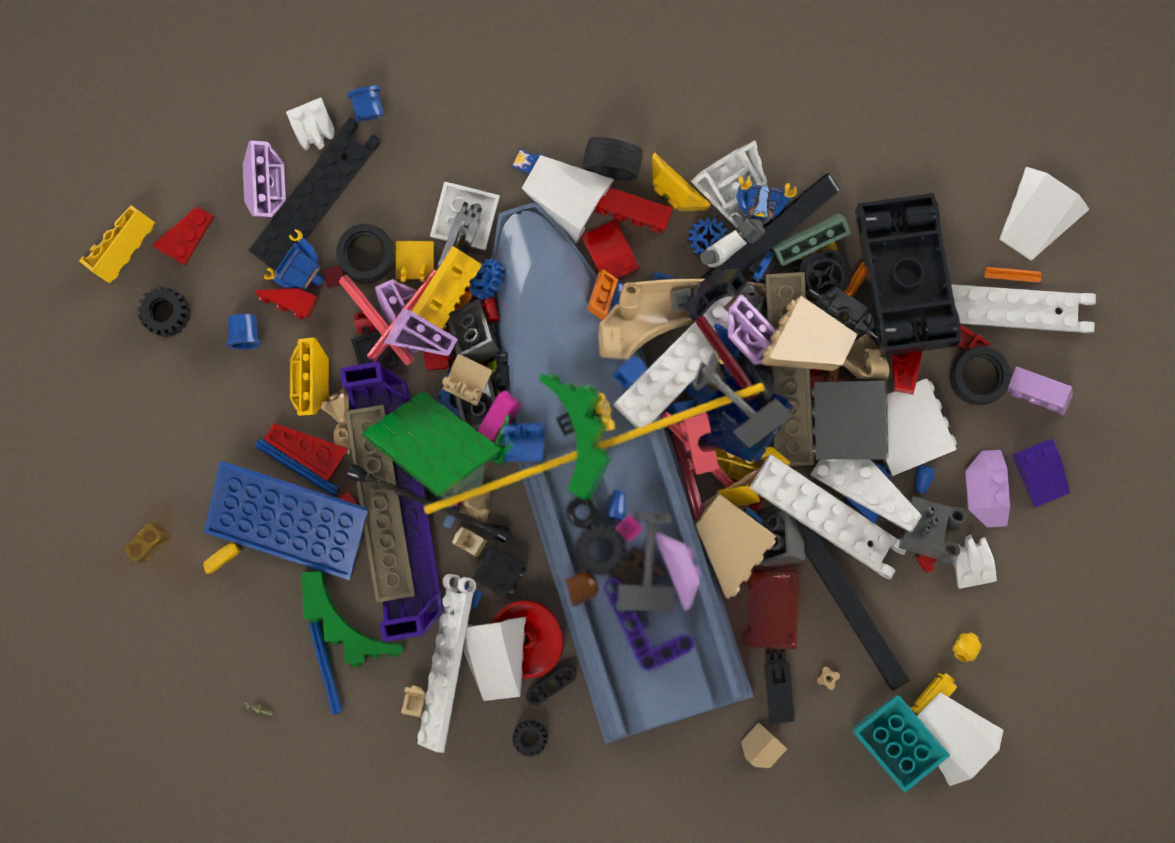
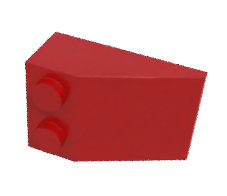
M616 220L581 235L597 273L604 269L619 281L639 272V266Z

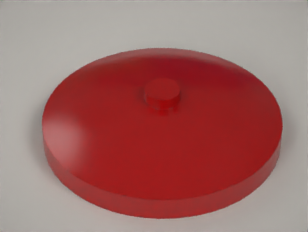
M531 600L516 601L502 608L496 614L492 623L526 617V624H524L525 641L523 642L524 657L521 669L523 670L522 678H536L549 672L559 662L564 650V631L558 617L547 606Z

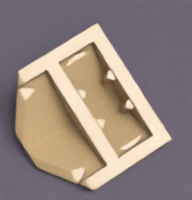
M759 722L741 740L745 759L754 767L771 768L787 750Z

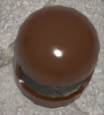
M587 571L580 572L564 580L573 607H577L581 603L595 598L598 594L597 581Z

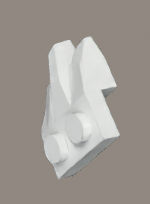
M321 97L286 112L294 133L305 151L310 148L311 143L315 144L320 150L324 147L323 138L333 139L335 129Z
M971 534L965 537V546L961 547L959 545L960 554L952 563L955 568L958 588L996 582L995 562L985 537L981 538L978 544L974 542Z

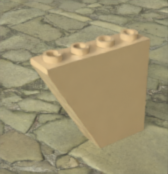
M800 296L795 301L791 300L786 307L788 310L786 315H783L778 323L780 325L779 329L771 336L772 343L763 352L764 358L761 363L771 366L831 371L842 366L858 334L804 297Z
M718 492L694 523L722 591L728 599L738 593L741 582L743 580L747 581L752 574L750 570L754 565L758 566L764 558L762 554L766 549L770 550L776 542L774 540L776 536Z

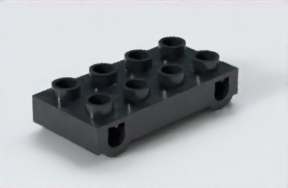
M934 193L858 203L855 215L880 357L957 347L962 341L959 314L955 307L940 227L939 207Z

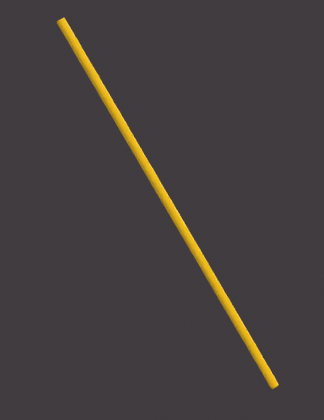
M759 383L735 393L742 399L765 389L763 384ZM727 396L721 397L599 442L597 447L609 448L733 401ZM577 451L425 506L426 514L435 512L576 460Z

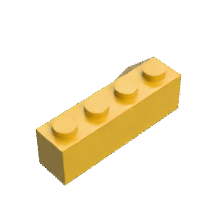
M131 205L114 223L115 228L107 230L102 235L103 241L98 246L94 244L90 248V255L87 258L83 256L79 262L110 284L112 280L118 277L121 268L129 262L132 253L140 247L144 237L152 231L155 222Z

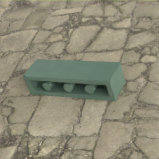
M837 213L778 241L771 247V250L775 253L776 262L784 266L850 235L851 231L845 216Z

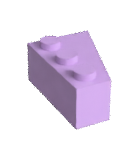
M402 309L384 343L449 356L458 339L414 312Z
M1017 366L1008 387V391L1011 392L1010 395L1013 397L1025 398L1032 404L1041 405L1063 416L1073 396L1072 386Z

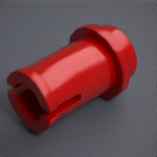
M494 297L484 299L482 304L486 310L489 323L498 322L500 319L496 307L497 301L494 300Z

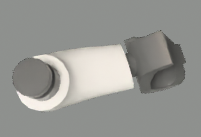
M752 217L744 220L737 227L740 232L737 230L733 231L702 252L700 257L702 263L712 268L721 266L747 244L746 240L749 243L759 240L765 234L761 221Z

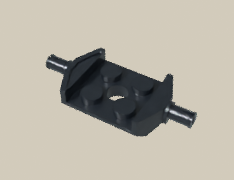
M836 285L822 294L817 293L811 288L808 289L806 295L815 300L818 308L858 334L855 341L867 334L877 340L876 330L871 326L873 319V309L871 307L868 308L840 290ZM846 311L849 313V318L841 320L838 317L839 313Z

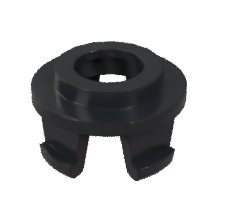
M576 496L568 503L566 516L573 526L582 529L588 528L597 521L599 508L592 498L590 500H583ZM579 505H586L589 508L590 515L586 519H579L576 516L575 510Z

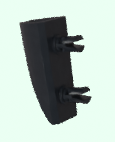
M741 351L737 363L753 386L762 383L765 389L758 392V395L753 399L744 397L742 400L745 403L755 400L761 410L771 402L773 395L774 375L771 365L764 364L754 365ZM720 364V371L723 372V376L731 374L726 372L724 364Z

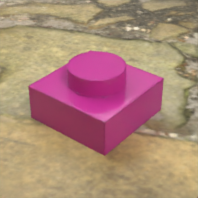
M630 514L615 528L628 542L643 530L641 525Z

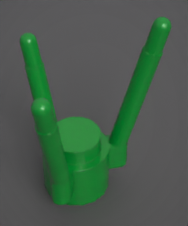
M510 415L506 416L495 442V445L501 449V453L491 460L497 465L505 463V455L513 446L512 442L507 447L505 445L499 446L503 437V427L508 425Z

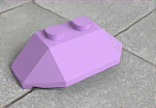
M250 140L243 161L244 202L253 217H273L285 203L286 193L284 163L271 148L269 142Z
M393 279L375 287L381 310L389 325L392 324L401 310L417 292V290L398 283ZM407 348L412 355L420 351Z
M741 294L729 308L728 338L754 365L762 364L763 352L772 343L771 336L776 330Z
M1001 450L981 451L965 470L968 510L987 528L1004 527L1008 524L1010 511L1007 466Z
M657 533L655 534L656 541L683 608L687 610L690 608L700 584L701 572L698 565L694 566L691 559L694 558L690 547L686 548L685 544Z

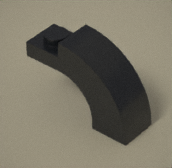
M730 269L713 274L691 290L692 297L685 304L684 309L692 321H696L716 301L729 296L736 297L746 286L747 282L739 269Z

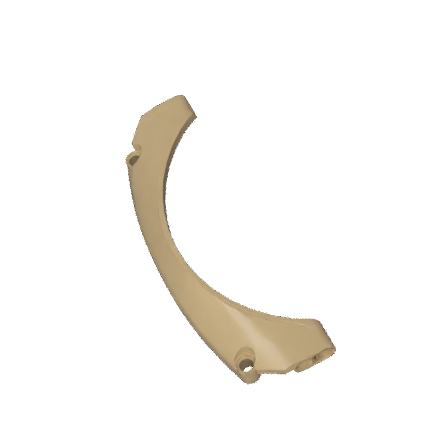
M667 279L624 284L619 305H615L600 322L598 337L600 356L629 360L638 348L654 337L672 329L692 325L695 321H692L686 310L672 311L670 292L684 288L692 290L705 279ZM747 282L755 286L759 296L766 297V284ZM738 295L736 297H733L723 307L728 313L729 308L738 298ZM806 296V299L816 306V303ZM842 311L838 317L841 320H846L849 318V313ZM868 334L854 341L843 366L858 379L887 380L889 376L888 361L886 356L880 357L877 344Z

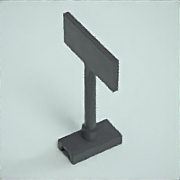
M712 353L707 365L703 361L699 364L692 385L699 390L708 382L711 385L714 384L750 417L733 431L749 448L792 417V414L776 399L759 412H755L719 379L720 376L715 372L719 357Z
M635 511L634 519L646 522L647 543L644 584L642 586L619 585L617 609L674 611L676 587L652 586L655 532L658 531V524L670 523L671 515Z

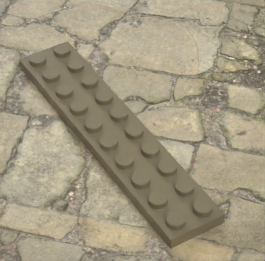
M805 272L765 275L767 321L775 330L779 329L780 325L778 323L783 315H786L788 311L786 307L791 300L795 301L800 296L806 299ZM771 366L774 375V391L771 402L776 399L792 414L791 418L773 430L774 448L790 461L789 466L814 465L809 369Z
M384 405L345 411L353 463L361 466L368 472L364 481L356 482L360 506L369 508L364 531L376 603L415 596L393 460L362 436V433L368 427L376 424L386 416Z

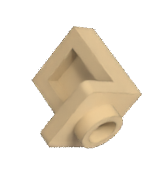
M461 527L456 532L452 543L478 558L487 540Z
M418 686L405 687L406 695L401 713L421 718L426 693Z

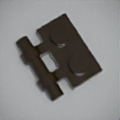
M633 547L629 552L635 557L633 562L625 558L614 572V575L627 585L642 586L644 584V571L638 568L637 565L640 562L645 565L646 553ZM653 561L652 576L654 573H657L662 577L666 570L657 561ZM652 578V586H655L658 582Z

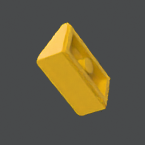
M751 484L719 489L717 491L735 506L760 502L759 494L750 489Z
M230 541L204 561L203 566L206 574H213L241 552L238 544Z

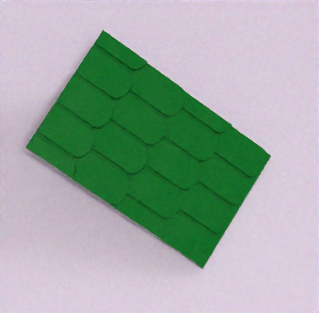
M425 392L415 395L413 399L402 404L397 410L384 416L382 420L371 425L362 433L366 440L438 497L442 496L443 499L482 486L485 464L501 453V449L482 433H478L469 424L459 419L444 405L439 404Z

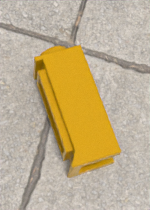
M938 673L939 677L933 679L914 702L915 706L910 707V709L918 715L939 693L949 697L957 688L953 684L955 680L947 673L944 675Z

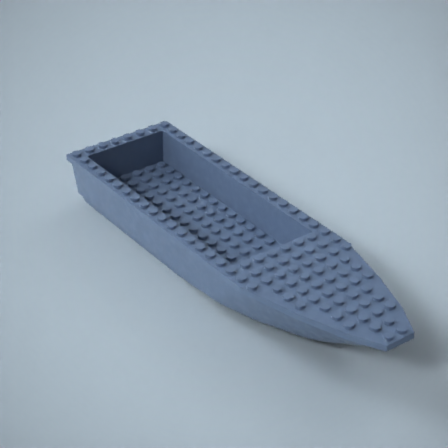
M536 202L499 213L492 259L502 264V267L505 269L502 273L505 277L501 278L503 284H499V291H495L494 296H491L497 301L496 307L500 316L498 322L492 323V327L498 339L501 352L508 353L507 366H509L510 385L499 389L501 392L507 391L521 403V407L511 424L546 423L543 461L517 462L520 471L577 451L575 432L564 437L556 421L557 417L568 411L555 393L538 381L542 373L546 375L553 373L560 377L559 381L566 384L568 382L577 388L579 385L586 387L588 384L597 389V394H605L604 401H608L610 408L613 410V412H610V418L614 421L615 429L605 431L599 442L637 428L613 405L627 391L613 377V374L628 360L600 356L598 337L599 325L602 320L587 310L597 275L565 231ZM612 301L608 310V314L614 308ZM640 347L633 355L641 359L648 370L642 347ZM661 412L660 415L653 422L661 420L660 416L663 414V412ZM568 417L562 420V424L571 420V418ZM573 424L565 427V430L573 428ZM667 426L606 448L605 450L608 451L607 455L612 457V460L591 497L599 508L598 519L593 525L604 524L616 528L622 522L607 518L608 514L606 511L613 490L625 492L626 516H624L623 520L629 514L634 518L635 511L671 515L670 523L658 524V531L655 534L660 533L685 544L686 548L690 547L694 558L691 559L694 566L698 565L701 572L700 584L689 609L684 610L675 588L674 611L634 610L652 648L681 634L689 635L694 641L692 651L653 670L646 671L639 665L605 593L604 584L610 578H616L622 585H627L614 575L615 571L604 575L592 574L599 588L595 598L587 600L577 607H573L570 601L568 588L564 580L586 571L579 564L575 553L577 539L586 528L582 529L573 526L566 516L568 503L577 496L567 490L574 473L576 460L523 479L605 744L754 697L711 562L694 524L695 520L683 475ZM579 505L575 510V514L579 519H586L590 515V510L586 505ZM636 520L643 530L634 539L628 542L623 537L626 545L624 559L626 558L630 562H633L635 559L629 553L633 547L646 553L647 531H645L646 522ZM599 537L591 541L588 551L592 559L602 562L610 558L613 548L609 540ZM655 538L653 561L659 562L660 566L666 570L662 577L657 573L653 574L652 578L658 582L655 586L675 587ZM640 562L637 567L645 571V565ZM612 581L607 585V589L611 593H616L619 585L617 582ZM629 618L625 621L627 629L635 628L636 621ZM637 637L634 639L633 644L636 648H642L645 640L642 637ZM682 638L679 641V647L682 649H687L690 645L688 638ZM663 647L660 652L661 656L664 658L669 657L672 654L671 648ZM649 655L643 657L642 664L651 666L654 661L653 657Z

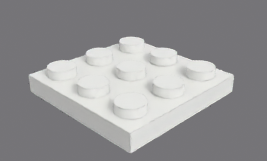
M444 181L430 237L447 241L455 217L461 211L465 201L468 203L467 211H469L471 205L475 206L474 214H476L478 208H482L479 217L481 222L471 248L486 251L500 195ZM462 221L459 231L467 234L469 227L467 230L462 229L465 221Z

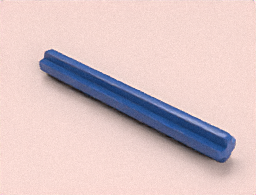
M259 439L255 444L257 449L330 495L335 496L339 491L338 486L330 481H326L263 439Z
M320 622L308 623L331 713H341L342 707Z

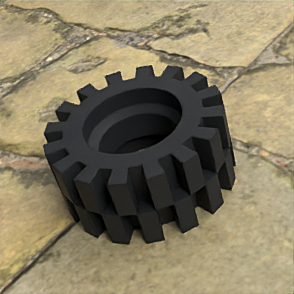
M535 720L521 722L514 730L512 737L513 746L517 749V752L528 757L536 756L542 752L548 740L545 727ZM527 731L535 732L538 736L537 743L532 746L526 745L523 742V734Z

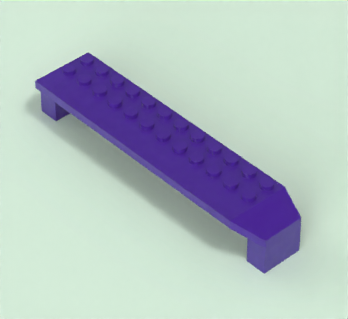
M380 362L340 368L342 385L348 392L352 410L384 405L385 414L388 415L397 410L402 404L410 401L407 382ZM394 461L415 596L383 601V621L380 622L383 642L424 635L443 612L429 515L426 514L424 509L427 503L423 484Z

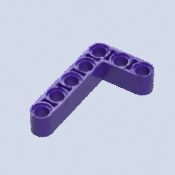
M610 578L605 582V593L642 669L646 671L653 670L692 651L694 641L687 634L678 635L652 648L635 611L617 610L616 603L618 602L619 589L616 593H611L607 589V585L610 582L614 581L618 585H622L621 582L616 578ZM629 618L636 621L635 628L631 630L625 627V621ZM635 638H644L645 644L642 648L634 646ZM682 638H688L690 641L687 649L679 647V641ZM663 647H670L672 650V654L667 658L661 656L660 652ZM647 655L652 656L653 664L651 666L643 665V657Z

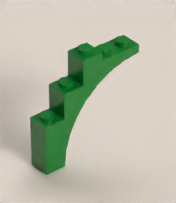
M542 373L538 381L550 388L562 401L570 415L575 430L577 442L576 464L567 490L583 500H590L612 460V457L607 455V450L600 446L597 447L607 427L602 424L603 420L592 414L602 396L596 393V388L588 384L586 387L579 385L577 388L568 382L566 384L559 381L560 377L553 373L549 375Z
M323 571L301 573L304 619H309V623L321 622V618H323L324 642L330 641V645L341 644V640H344L345 664H350V667H360L362 663L367 662V655H369V658H379L381 654L388 653L389 657H396L405 651V643H388L375 640L349 625L331 601Z

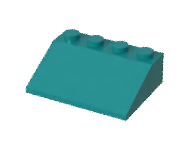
M899 695L887 701L852 727L853 733L904 793L950 757L946 749Z

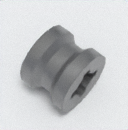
M747 283L738 294V296L742 294L752 306H755L759 301V295L753 284Z

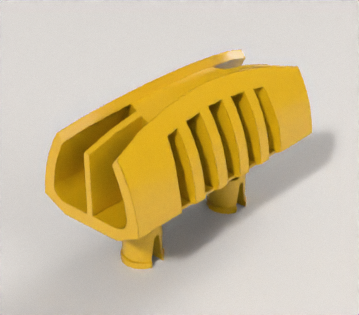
M452 246L412 312L443 329L450 317L448 315L451 311H454L455 304L459 303L461 294L464 295V289L466 286L469 287V281L471 278L474 279L482 264Z

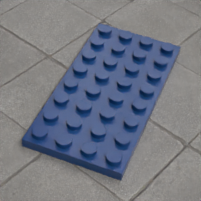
M221 461L217 471L204 533L350 580L369 508Z

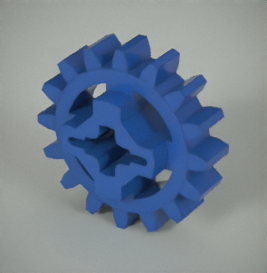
M706 217L705 222L699 219V225H692L694 230H689L688 233L692 237H689L687 240L692 242L689 248H695L694 255L702 254L703 251H706L707 248L726 236L725 233L728 229L721 228L722 222L716 224V218L710 222L709 217ZM704 227V231L702 232V234L696 235V233ZM712 227L715 228L719 233L713 231ZM707 232H708L709 237H710V238H713V239H711V242H710L709 245H708L707 239H704V238L706 237V235H707ZM698 244H701L703 247H705V250L700 248Z
M492 258L490 260L485 259L484 263L480 262L482 266L474 279L472 278L469 281L471 284L469 290L472 291L471 294L481 300L484 298L488 299L489 295L494 296V292L499 291V284H503L501 278L505 277L502 273L505 270L502 264Z

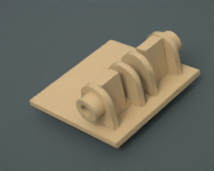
M458 354L448 378L445 377L442 381V384H444L443 389L477 406L493 370Z

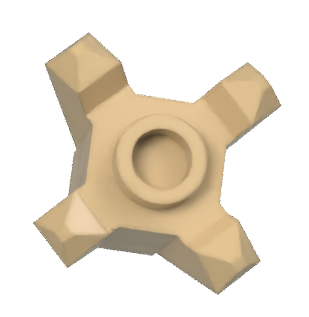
M342 388L339 390V394H331L321 404V409L331 415L337 423L346 420L345 411H350L348 392Z
M486 492L463 501L460 512L463 514L468 513L470 516L477 518L480 524L487 523L490 511V498L492 497L491 493Z

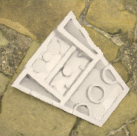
M756 141L734 150L702 170L691 180L695 187L736 228L744 220L752 217L751 215L743 214L736 199L740 185L739 177L743 178V182H746L748 177H750L752 184L768 187L761 165V158L758 155ZM763 218V225L770 219Z
M540 155L522 189L577 244L586 229L584 226L601 197L606 195L614 179Z
M1026 167L999 240L1031 261L1082 217L1089 208L1078 193L1048 173Z
M526 617L507 619L503 622L483 625H467L463 652L484 701L521 696L523 672L521 669L524 657L523 642L525 641L524 624H526Z
M939 693L917 715L950 754V757L938 766L949 786L972 779L999 751L1004 730L942 693Z

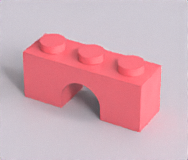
M704 412L679 422L681 433L685 434L686 439L683 440L685 451H688L690 456L687 459L689 469L693 470L696 475L719 469L716 453L712 446H698L699 438L711 432L707 413Z

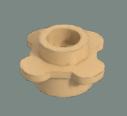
M824 667L820 677L817 678V682L832 690L835 688V682L840 678V674L831 671L829 667Z

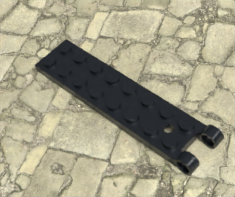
M349 118L345 122L336 138L249 248V252L275 271L293 244L298 243L291 240L289 235L296 239L298 233L295 230H299L302 232V238L307 239L381 144V139L374 134L368 138L364 147L351 139V135L359 126V123L353 118ZM343 154L348 155V159L345 161L341 159Z

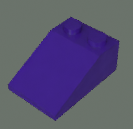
M1053 439L1045 440L1011 454L1034 507L1070 493L1062 460Z

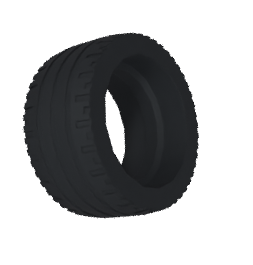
M606 137L590 138L585 149L583 167L587 171L615 180H635L640 172L643 151L638 146L622 140Z
M371 224L352 226L341 235L338 241L336 255L339 266L346 275L355 281L362 283L379 281L388 275L394 265L395 248L387 233L377 226ZM361 236L375 237L381 241L384 247V259L372 271L362 272L356 270L348 261L347 253L349 246Z
M974 347L964 351L955 359L950 369L949 380L954 393L964 402L973 405H985L996 401L1006 392L1011 380V371L1008 361L997 350L989 347ZM976 357L989 360L994 365L998 374L995 388L984 395L971 392L965 386L962 378L964 365L970 359Z

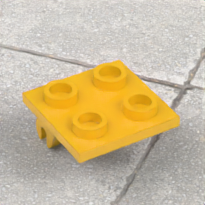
M396 241V279H401V282H405L406 279H420V282H424L434 270V241Z

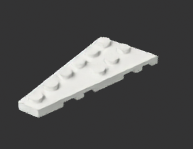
M820 459L810 474L815 480L909 532L913 531L921 518V514L870 459Z

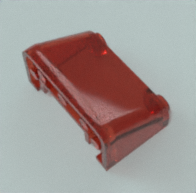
M751 569V576L747 581H744V585H747L748 628L747 631H743V643H746V647L796 649L798 572L796 570Z

